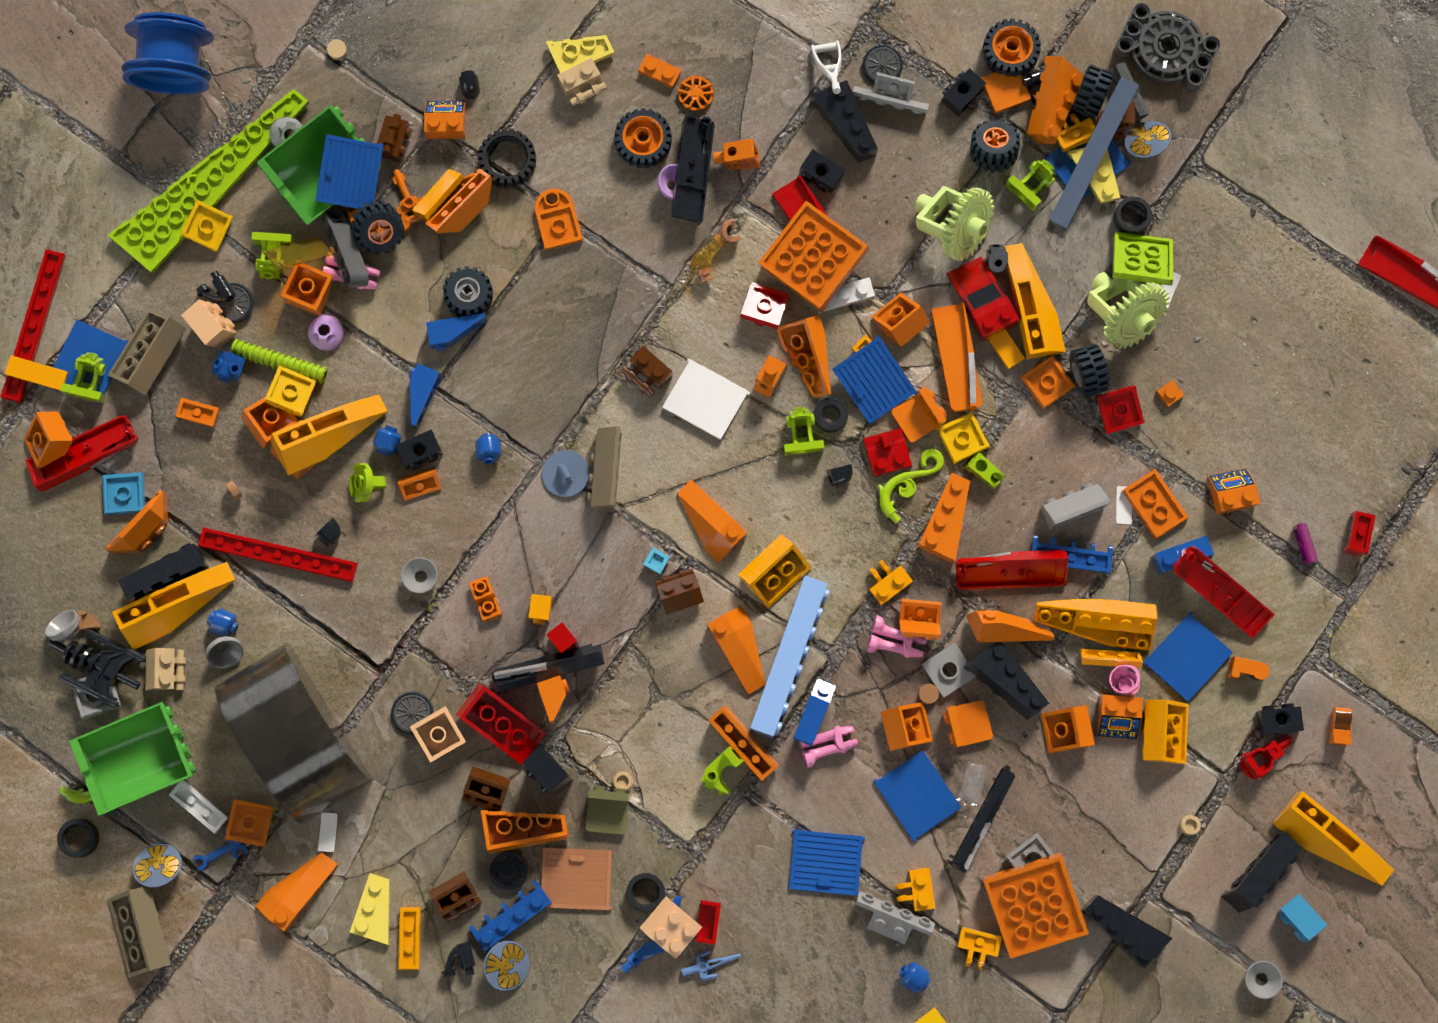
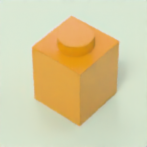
M531 594L528 618L533 620V624L545 625V622H550L552 596Z

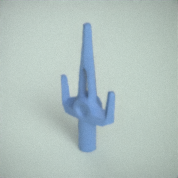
M707 950L698 953L695 957L696 965L681 969L683 977L699 972L703 981L717 978V974L707 975V971L740 958L741 955L735 954L712 960H704L702 957L710 954L711 951ZM721 961L720 963L709 966V963Z

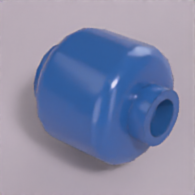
M386 425L385 428L377 430L373 446L377 452L391 456V453L397 452L395 445L400 443L402 436L397 433V428Z
M482 434L476 440L475 449L478 460L483 461L484 464H493L501 457V441L494 434Z
M222 608L217 611L213 610L207 620L210 632L220 637H228L230 634L234 635L239 626L236 623V615Z
M916 962L903 965L899 971L901 985L914 993L923 992L930 983L931 978L929 977L928 970Z

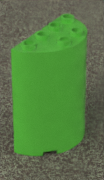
M332 104L257 161L258 166L272 185L306 225L334 205L315 201L326 134L365 142L362 137L360 139L356 137L354 126L350 122L346 123L342 118L344 116L338 106L333 107Z
M160 702L69 741L98 816H102L193 777V773L197 772L193 762L189 761V758L192 757L191 752L185 742H182L185 739L183 732L172 720L174 714L170 706L166 707L163 702Z

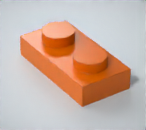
M646 54L638 69V73L673 89L681 74V69Z
M181 398L175 417L215 428L220 409Z

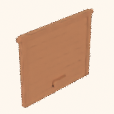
M543 848L541 887L552 901L546 908L612 910V906H610L612 850Z

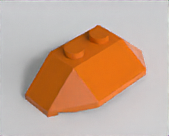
M478 169L475 173L465 176L463 181L425 224L438 234L461 232L488 205L492 177L482 169Z
M159 490L111 543L105 547V550L111 554L139 553L142 550H147L151 546L153 538L156 535H161L166 529L165 526L168 523L167 495Z

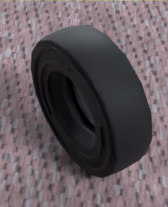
M834 397L820 400L813 411L816 426L827 433L841 430L848 420L846 405L840 399ZM827 408H834L838 412V419L834 422H828L824 419L823 412Z

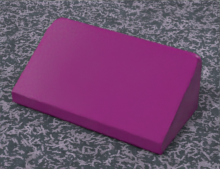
M1306 523L1297 524L1293 527L1303 564L1317 562L1318 558L1308 525Z

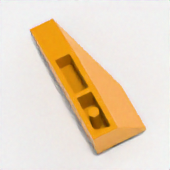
M1023 243L1004 246L1008 252L1007 269L1016 312L1019 317L1026 359L1065 353L1058 314Z
M378 394L325 411L274 432L270 442L287 475L290 476L326 460L388 411Z
M225 562L166 586L112 613L120 631L131 648L137 650L172 633L236 579L228 562Z
M1054 600L1037 602L1033 620L1108 646L1150 651L1157 623L1156 605L1119 600Z
M1303 791L1295 793L1272 823L1282 832L1285 831L1304 850L1380 886H1383L1394 871L1364 841Z

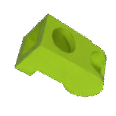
M981 453L975 454L964 467L994 490L1005 478L1003 473Z

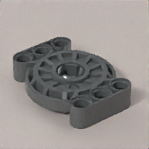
M1138 3L1133 8L1114 47V54L1120 59L1131 56L1136 69L1151 81L1171 84L1183 80L1185 89L1193 92L1198 90L1203 83L1221 44L1216 36H1208L1203 39L1198 26L1183 14L1174 11H1160L1151 14L1147 4ZM1136 12H1141L1144 17L1137 16ZM1132 28L1136 31V33L1132 34L1128 31V29ZM1161 44H1169L1172 47V51H1167L1166 54L1162 53L1164 49ZM1120 45L1127 46L1128 50L1121 49ZM1206 45H1211L1214 50L1208 49ZM1198 61H1203L1206 66L1199 65ZM1190 78H1196L1198 83H1193Z

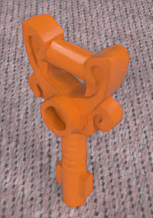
M397 169L392 172L394 175L392 178L395 185H398L403 200L400 201V206L396 210L403 221L404 231H408L411 224L420 220L427 221V219L415 214L407 217L422 198L418 199L416 196H410L405 185V176Z

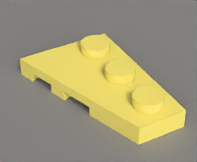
M606 35L583 37V39L546 41V45L559 73L590 58L596 63L614 55L613 48Z
M1085 148L1068 151V156L1076 165ZM1108 149L1088 185L1100 204L1120 199Z
M372 873L369 874L350 933L389 945L390 879Z

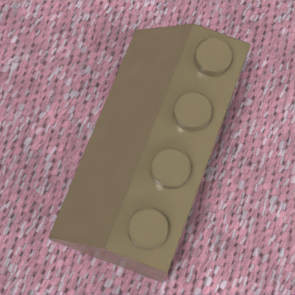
M148 309L108 373V376L132 390L146 395L157 375L162 371L165 362L172 355L176 344L181 340L186 328L169 316Z
M620 426L598 428L597 434H593L592 445L596 446L595 454L592 453L591 465H594V473H590L589 485H592V493L588 492L587 504H591L592 510L613 512L616 510L622 438Z
M144 886L109 898L108 901L128 978L171 965L170 955L165 945V936L161 930L159 913L156 911L154 894L151 888Z

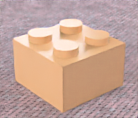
M198 299L181 315L207 346L220 349L237 334L233 329L235 327L228 318H224L221 314L223 312L216 303L212 304L209 301L205 302Z
M446 706L410 726L430 763L466 742Z
M668 897L661 901L640 927L648 937L675 959L702 928L701 925Z

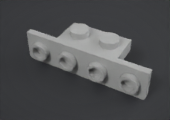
M877 72L873 90L856 86L853 88V95L859 100L869 99L879 105L890 104L896 109L903 110L906 108L916 114L927 113L929 104L910 100L915 81Z
M859 892L855 904L873 911L867 929L903 944L906 943L912 928L932 936L935 923L930 919L915 915L907 909L896 907L888 901L877 899L870 893Z

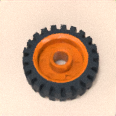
M1011 18L1010 21L1004 19L1002 23L997 22L995 26L990 28L983 43V58L986 60V65L988 67L991 66V71H997L998 74H1005L1008 77L1010 75L1016 77L1018 75L1023 76L1025 72L1028 73L1034 68L1041 50V41L1039 40L1038 33H1035L1034 27L1030 28V24L1027 22L1023 24V20L1019 19L1018 22H1015V19ZM1013 46L1016 50L1012 51L1009 50L1007 47Z
M641 108L640 111L638 109H634L632 113L629 111L625 117L623 116L620 119V122L616 125L614 141L619 156L625 162H629L631 166L636 165L637 168H641V166L649 168L650 165L656 166L658 162L661 163L664 157L666 158L671 148L672 134L669 124L664 117H661L660 113H654L652 109L647 111L646 108ZM641 135L648 137L646 141H640L638 138Z

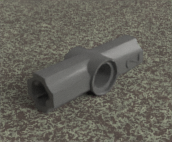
M1119 63L1110 68L1109 72L1113 73V80L1116 86L1121 77L1137 84L1134 82L1125 63ZM1139 86L1131 100L1135 101V121H1140L1149 115L1139 93Z

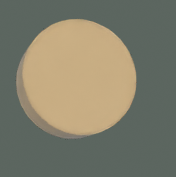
M335 39L327 45V52L332 59L341 60L347 54V47L343 41Z
M625 771L618 772L613 777L614 788L626 789L628 791L633 785L632 776Z
M1187 815L1180 820L1179 827L1182 833L1191 836L1200 831L1201 823L1196 816Z

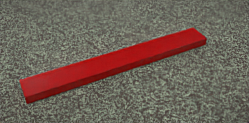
M45 249L13 356L32 362L35 360L66 258L64 253ZM7 376L0 398L22 403L28 381Z
M204 527L198 544L200 548L354 583L358 567L356 562Z

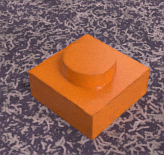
M1173 380L1156 391V394L1167 408L1184 396Z

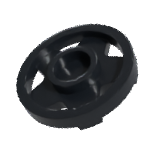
M504 852L493 859L489 869L490 878L498 888L514 890L525 882L528 875V867L523 857L519 854ZM505 856L503 862H496L499 858ZM514 856L519 858L522 863H516ZM493 870L498 873V877L496 880L493 875ZM524 872L523 879L520 880L519 874ZM509 882L513 887H504L503 885Z

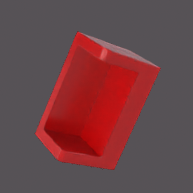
M1360 511L1350 514L1349 518L1353 520L1348 544L1343 548V553L1359 557L1368 554L1376 515Z
M563 622L546 634L560 653L574 649L579 645Z
M701 900L698 924L702 928L696 934L695 942L716 944L721 903Z

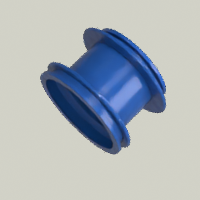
M151 12L137 15L134 21L124 26L125 32L137 39L135 59L129 60L121 66L124 72L122 78L127 84L139 89L164 94L188 95L202 93L209 89V81L212 76L207 70L199 67L201 47L209 45L214 41V35L206 29L204 23L180 14Z

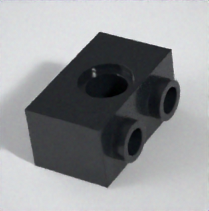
M970 68L965 73L962 71L956 77V82L953 86L948 85L942 92L943 98L941 102L958 117L984 91L986 82ZM964 88L967 93L961 94L958 89Z
M814 149L811 150L799 171V174H801L805 181H812L817 184L821 191L826 193L828 191L831 194L845 173L843 167ZM824 170L826 175L819 176L816 174V171Z
M432 429L395 445L404 467L407 470L411 469V471L420 468L424 462H434L440 459V455L443 454ZM419 447L425 448V452L421 456L415 455V451Z
M1294 703L1282 704V708L1274 709V705L1263 706L1262 710L1256 712L1259 736L1304 731L1301 706L1294 707ZM1277 714L1283 716L1284 722L1282 724L1277 723Z

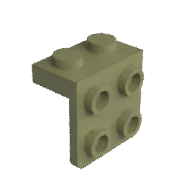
M593 786V790H588L586 830L590 832L625 834L630 794L625 793L626 789L614 788L613 792L605 791L606 787Z

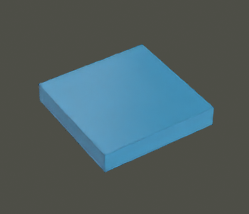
M143 472L103 475L104 515L140 512L145 506Z

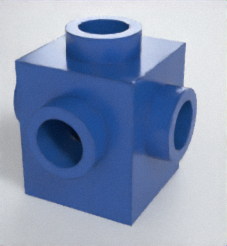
M219 351L217 358L213 362L211 373L217 375L218 380L229 383L230 380L238 381L243 371L245 359L231 352Z

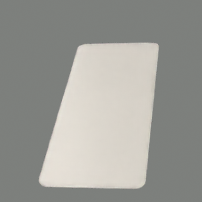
M1117 486V524H1132V506L1122 492L1127 486Z

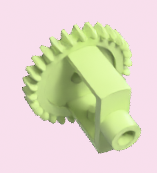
M945 186L933 198L921 194L917 198L914 207L915 211L919 213L916 217V226L918 230L940 239L943 243L941 245L943 252L948 257L957 261H963L964 258L968 259L969 255L972 256L974 250H978V244L982 245V240L986 238L990 230L989 224L992 223L990 218L994 215L991 212L994 209L992 205L994 202L992 200L993 196L990 195V192L981 188L967 189L966 193L961 194ZM948 204H952L955 207V211H948L952 217L945 218L949 222L948 225L944 222L941 224L933 222Z
M1105 272L1098 274L1093 279L1091 286L1094 290L1089 292L1087 299L1088 305L1105 321L1104 335L1106 340L1118 349L1122 347L1126 349L1127 346L1132 347L1133 343L1137 345L1140 339H1145V335H1150L1157 328V323L1162 322L1160 318L1166 315L1164 312L1168 310L1167 305L1170 303L1168 301L1170 298L1168 292L1159 284L1146 283L1144 285L1138 281L1112 279ZM1126 290L1128 291L1129 298L1122 296L1123 304L1116 302L1119 307L1118 309L1114 305L1110 307L1106 303L1107 300Z

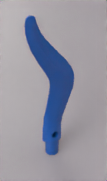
M677 896L672 902L679 907L682 897ZM651 940L628 956V961L621 969L627 973L633 966L636 968L645 959L665 950Z

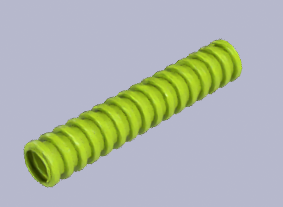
M239 339L234 340L231 346V353L243 357L245 360L248 359L250 362L254 360L255 363L260 362L261 365L266 364L267 367L272 366L273 369L282 366L318 381L320 384L325 381L327 376V367L325 366L321 368L319 364L315 366V363L310 364L309 361L304 362L303 359L298 360V358H292L290 355L287 357L284 353L281 355L280 352L275 353L274 350L269 351L268 348L263 349L262 346L257 347L255 344L252 346L251 343L248 342L246 344L245 341L240 342Z

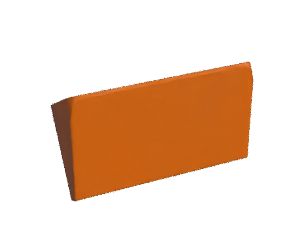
M435 467L397 479L404 501L442 489Z

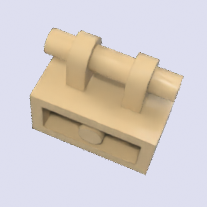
M592 58L557 75L559 85L567 99L571 98L572 106L579 103L583 104L594 95L597 97L601 95L602 91L607 89L604 82L597 85L602 82L601 74Z
M152 648L146 650L145 690L174 689V682H176V690H184V682H186V676H184V664H186L184 650H176V657H174L175 649ZM174 664H176V676H174Z

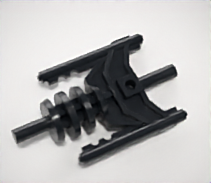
M91 629L86 632L88 639L92 641L97 640L98 644L103 643L104 647L110 650H101L100 653L95 654L93 648L87 649V645L83 643L79 645L78 641H71L66 646L58 641L50 640L48 646L63 653L62 662L65 664L69 663V667L77 668L79 672L83 673L86 671L87 674L85 676L91 685L83 681L79 682L77 678H71V675L67 673L58 676L60 681L114 708L119 706L118 699L111 696L112 686L116 680L136 690L140 687V682L121 672L132 661L139 664L146 662V656L131 648L129 649Z

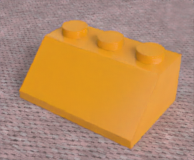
M781 534L738 575L769 609L811 569V566L796 546Z
M1146 700L1144 708L1143 760L1186 764L1189 704L1171 700Z

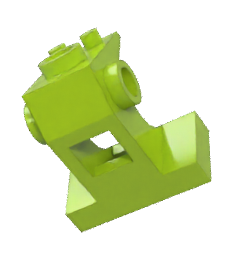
M1045 159L1042 161L1038 160L1037 162L1034 161L1028 168L1029 174L1020 181L1012 175L1007 180L1005 186L1032 211H1035L1042 201L1036 195L1045 186L1049 187L1055 181L1054 176L1056 173L1053 171L1055 167ZM1033 176L1041 182L1034 190L1027 184Z
M252 232L251 240L254 244L262 245L261 259H256V271H259L260 278L280 279L281 273L285 272V261H283L284 247H294L295 239L291 234ZM268 253L277 254L276 260H267Z
M95 353L81 354L75 362V369L78 370L74 384L62 383L60 391L66 395L104 403L105 395L97 391L100 376L104 375L106 365L103 364L104 359L99 358ZM85 371L94 373L91 384L83 382Z
M805 407L793 408L794 411H789V416H786L787 428H791L793 443L784 444V456L824 451V440L813 441L811 426L815 425L814 413L811 414L809 409H805ZM806 426L808 437L797 438L795 427Z
M729 746L706 767L701 781L705 783L704 786L713 791L718 789V794L720 795L728 794L731 790L722 779L723 770L727 766H735L736 768L744 761ZM712 772L716 774V778L712 776Z

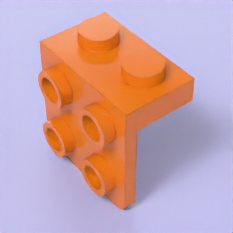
M926 387L918 390L917 395L895 407L891 412L910 443L916 442L939 428L947 420L945 418L947 416L942 406L938 407L935 402L936 397L931 390H927Z
M901 599L899 615L900 634L906 638L924 637L927 640L941 638L939 624L941 602Z
M979 700L945 708L943 718L945 724L949 725L950 732L948 737L950 744H954V748L993 738L984 701Z

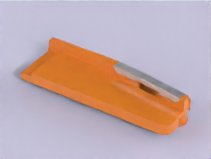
M962 302L957 305L931 309L950 409L954 413L963 412L964 410L973 412L981 407L982 396L965 304Z

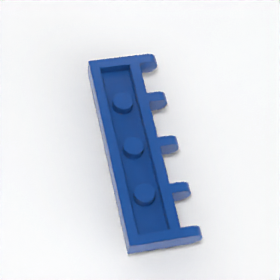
M1033 535L1031 551L1065 550L1068 555V568L1108 574L1111 571L1113 546L1111 545L1108 546L1107 552L1095 551V543H1091L1090 550L1075 548V540H1071L1070 547L1055 545L1056 538L1051 537L1050 544L1037 543L1038 535Z
M536 879L532 881L536 889L527 896L521 890L517 892L521 900L510 908L503 902L501 907L505 912L492 920L488 914L485 915L484 918L488 923L478 931L473 925L469 927L484 951L552 903Z

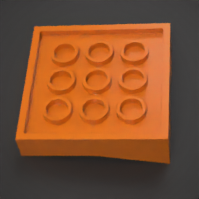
M805 201L758 263L764 271L823 313L843 283L870 249L867 244Z
M1062 852L1038 859L1023 866L984 876L983 881L1010 959L1089 934Z

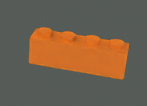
M724 705L708 719L761 781L779 766L778 762L727 705Z

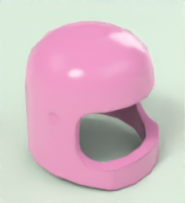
M1120 665L1112 670L1109 682L1113 691L1118 696L1132 697L1139 691L1141 677L1135 666Z

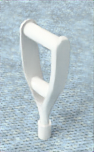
M836 40L833 43L816 46L811 45L813 59L817 68L831 80L833 93L839 94L841 89L837 82V77L842 64L839 41ZM837 50L839 56L838 63L824 66L816 54Z

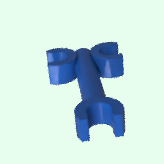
M226 840L230 843L205 856L197 855L193 858V861L202 859L203 865L197 869L204 870L208 867L209 862L232 850L234 858L239 859L238 850L243 849L245 854H249V849L243 843Z

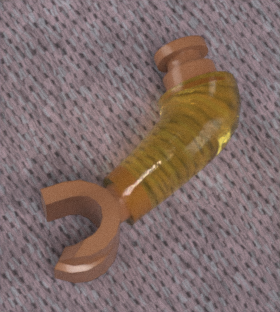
M729 219L725 221L718 229V234L707 241L691 259V272L696 273L697 278L700 277V284L713 279L712 276H709V273H711L709 267L712 266L711 261L725 243L730 244L741 240L739 235L730 237L727 234V227H733L736 220Z

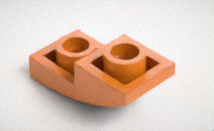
M488 576L469 582L483 622L485 623L503 616Z

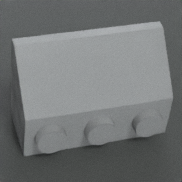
M1089 483L1080 487L1081 491L1074 493L1071 490L1062 494L1063 498L1056 500L1054 497L1044 501L1045 505L1040 510L1049 530H1052L1104 509L1111 503L1110 499L1099 484L1092 486Z

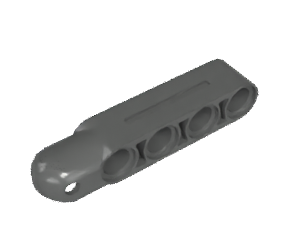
M327 209L322 219L326 229V237L343 282L347 288L366 287L369 282V275L344 213L336 209Z

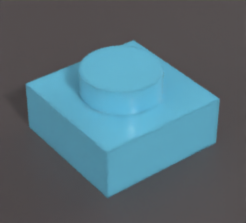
M653 547L643 565L661 575L670 556Z

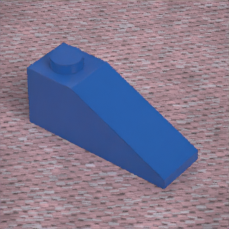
M485 313L426 322L431 349L444 351L447 347L453 346L487 322Z
M417 364L416 368L413 367L409 374L411 425L414 429H418L442 377L439 372L421 364Z
M1204 536L1151 556L1158 575L1173 570V564L1182 555L1181 551L1184 548L1188 549L1190 546H1195L1207 557L1213 555L1214 552L1208 537Z
M817 678L793 739L810 746L813 745L835 691V685Z

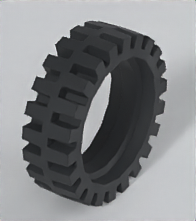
M506 128L500 132L496 130L493 135L490 133L487 139L483 140L482 146L480 145L478 153L480 169L492 177L493 185L496 184L500 188L501 186L508 189L510 186L515 188L518 184H524V181H528L530 175H533L534 168H536V152L532 142L522 132L518 130L515 132L514 129L508 131ZM500 142H515L521 145L526 153V163L522 170L515 175H499L489 166V153Z

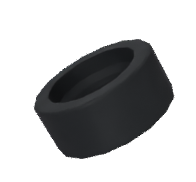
M1133 196L1123 199L1116 207L1113 215L1115 227L1120 232L1137 235L1145 231L1152 220L1150 205L1144 199ZM1132 205L1140 208L1144 214L1142 224L1136 227L1126 225L1121 218L1125 207Z
M72 819L60 827L57 834V843L59 849L65 855L73 858H82L90 855L96 849L99 843V833L92 822L85 819ZM76 826L86 828L90 835L89 844L82 850L71 849L66 841L68 832Z
M641 873L634 876L627 886V899L629 903L641 912H650L656 909L665 897V887L662 881L651 873ZM649 880L656 885L658 895L653 903L641 904L635 899L634 888L640 881Z

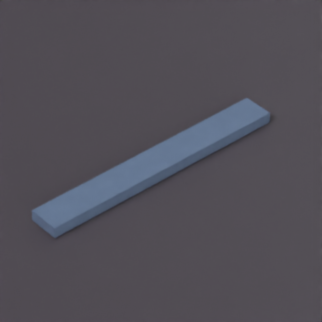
M1123 77L1120 78L1049 220L1065 228L1068 227L1139 85Z

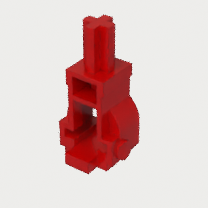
M1286 733L1278 740L1268 742L1263 748L1244 753L1239 759V768L1250 779L1260 780L1272 769L1274 761L1285 754L1283 751L1294 743L1293 738ZM1262 753L1267 762L1259 767L1253 758Z

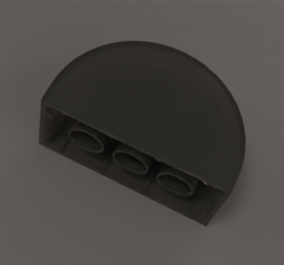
M284 643L215 686L214 690L219 706L238 743L272 795L296 822L300 824L308 822L373 781L290 644Z

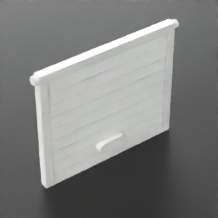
M688 359L687 366L662 408L721 440L746 395L749 396L750 392L695 361Z

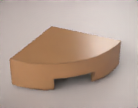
M77 611L80 617L79 631L101 628L99 621L94 615L85 611Z

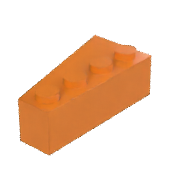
M1045 56L1044 64L1046 66L1044 72H1041L1040 75L1042 83L1040 91L1036 92L1035 99L1037 104L1036 108L1032 109L1027 135L1038 144H1055L1084 75L1062 56Z
M951 473L917 548L952 564L956 561L970 480Z
M481 810L486 847L490 854L570 839L565 815Z

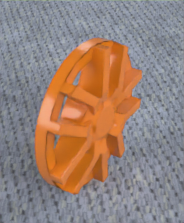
M692 75L680 83L678 99L684 108L690 111H701L706 109L713 101L714 90L712 84L704 77ZM691 80L692 85L687 84V82ZM694 80H699V84L694 85ZM701 82H705L706 85L701 86ZM684 86V87L688 88L689 90H688V91H685V90H681V89H682V87ZM710 88V91L703 92L704 89ZM681 94L687 95V96L682 100ZM710 95L709 101L704 96ZM688 99L692 100L689 105L685 104ZM701 99L706 103L703 106L699 102ZM694 102H696L698 105V107L696 108L691 106L694 104Z

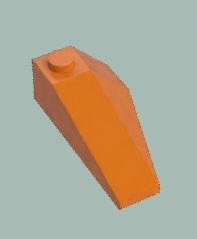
M820 314L779 326L777 332L782 348L790 354L793 359L792 364L794 367H798L802 374V380L813 398L831 394L826 336Z
M692 480L677 493L704 549L717 563L725 558L747 536V532Z
M742 606L708 623L709 631L748 695L766 685L753 626Z
M996 610L975 611L967 614L966 617L978 642L1048 641L1055 638L1050 627Z
M321 852L268 889L257 903L256 908L281 930L288 931L338 864Z

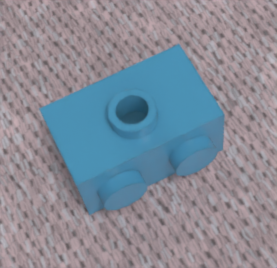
M1300 894L1296 895L1278 911L1281 914L1279 917L1282 922L1287 926L1290 924L1295 930L1293 932L1294 935L1301 942L1304 940L1306 944L1327 926Z

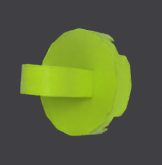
M355 463L352 466L354 474L349 476V490L351 497L356 498L355 502H367L373 490L387 487L386 477L373 476L372 470L367 463Z

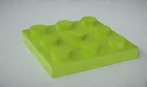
M1115 232L1113 237V278L1172 286L1173 239Z

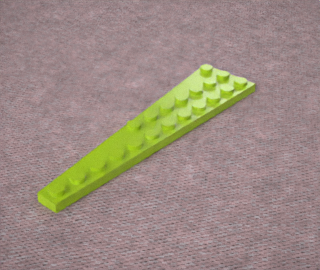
M295 89L290 91L270 109L262 113L260 118L253 123H249L237 136L235 134L228 143L216 149L184 174L177 182L169 186L167 191L151 200L152 202L137 211L135 216L123 222L109 233L108 236L153 274L185 239L180 234L196 200L215 207L272 145L269 131L273 122L281 117L296 119L309 105V101Z

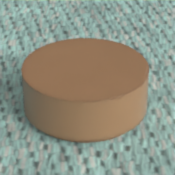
M233 481L225 484L235 501L242 497Z
M933 684L923 685L919 689V699L925 704L934 703L939 697L938 688Z

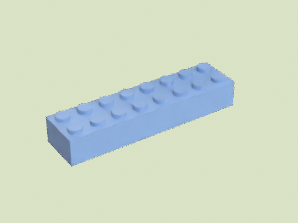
M804 576L750 731L769 738H773L774 735L778 736L782 723L779 722L780 716L785 717L789 706L786 703L787 697H792L796 686L793 684L794 678L798 679L803 667L799 664L800 660H805L809 650V646H806L808 640L812 641L816 627H813L814 621H819L823 610L819 608L820 604H825L830 591L826 589L828 583Z

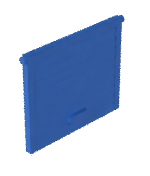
M326 134L315 201L356 209L365 207L364 203L366 202L372 204L371 200L375 199L383 143L375 144Z
M1111 140L1107 149L1113 172L1116 176L1130 166L1132 162L1126 159ZM1088 142L1080 146H1077L1069 151L1085 148ZM1058 147L1044 157V159L1055 167L1053 171L1066 187L1076 164L1068 156V151L1063 152L1061 147ZM1089 186L1087 187L1082 199L1090 193H1092Z
M76 320L53 368L69 372L66 384L73 385L78 370L75 369L76 359L81 354L95 353L99 358L104 359L103 364L106 365L105 373L103 376H100L97 387L98 392L105 394L112 380L108 373L129 340L126 339L124 341ZM85 371L83 382L91 384L94 373Z
M878 335L875 336L876 339L832 368L869 424L911 395L917 394V391Z
M1192 612L1178 624L1143 662L1144 666L1147 665L1187 702L1233 653L1194 618Z
M923 750L881 779L874 780L875 785L914 842L917 841V837L962 808Z
M792 829L794 838L789 889L858 896L862 843L865 841V837Z

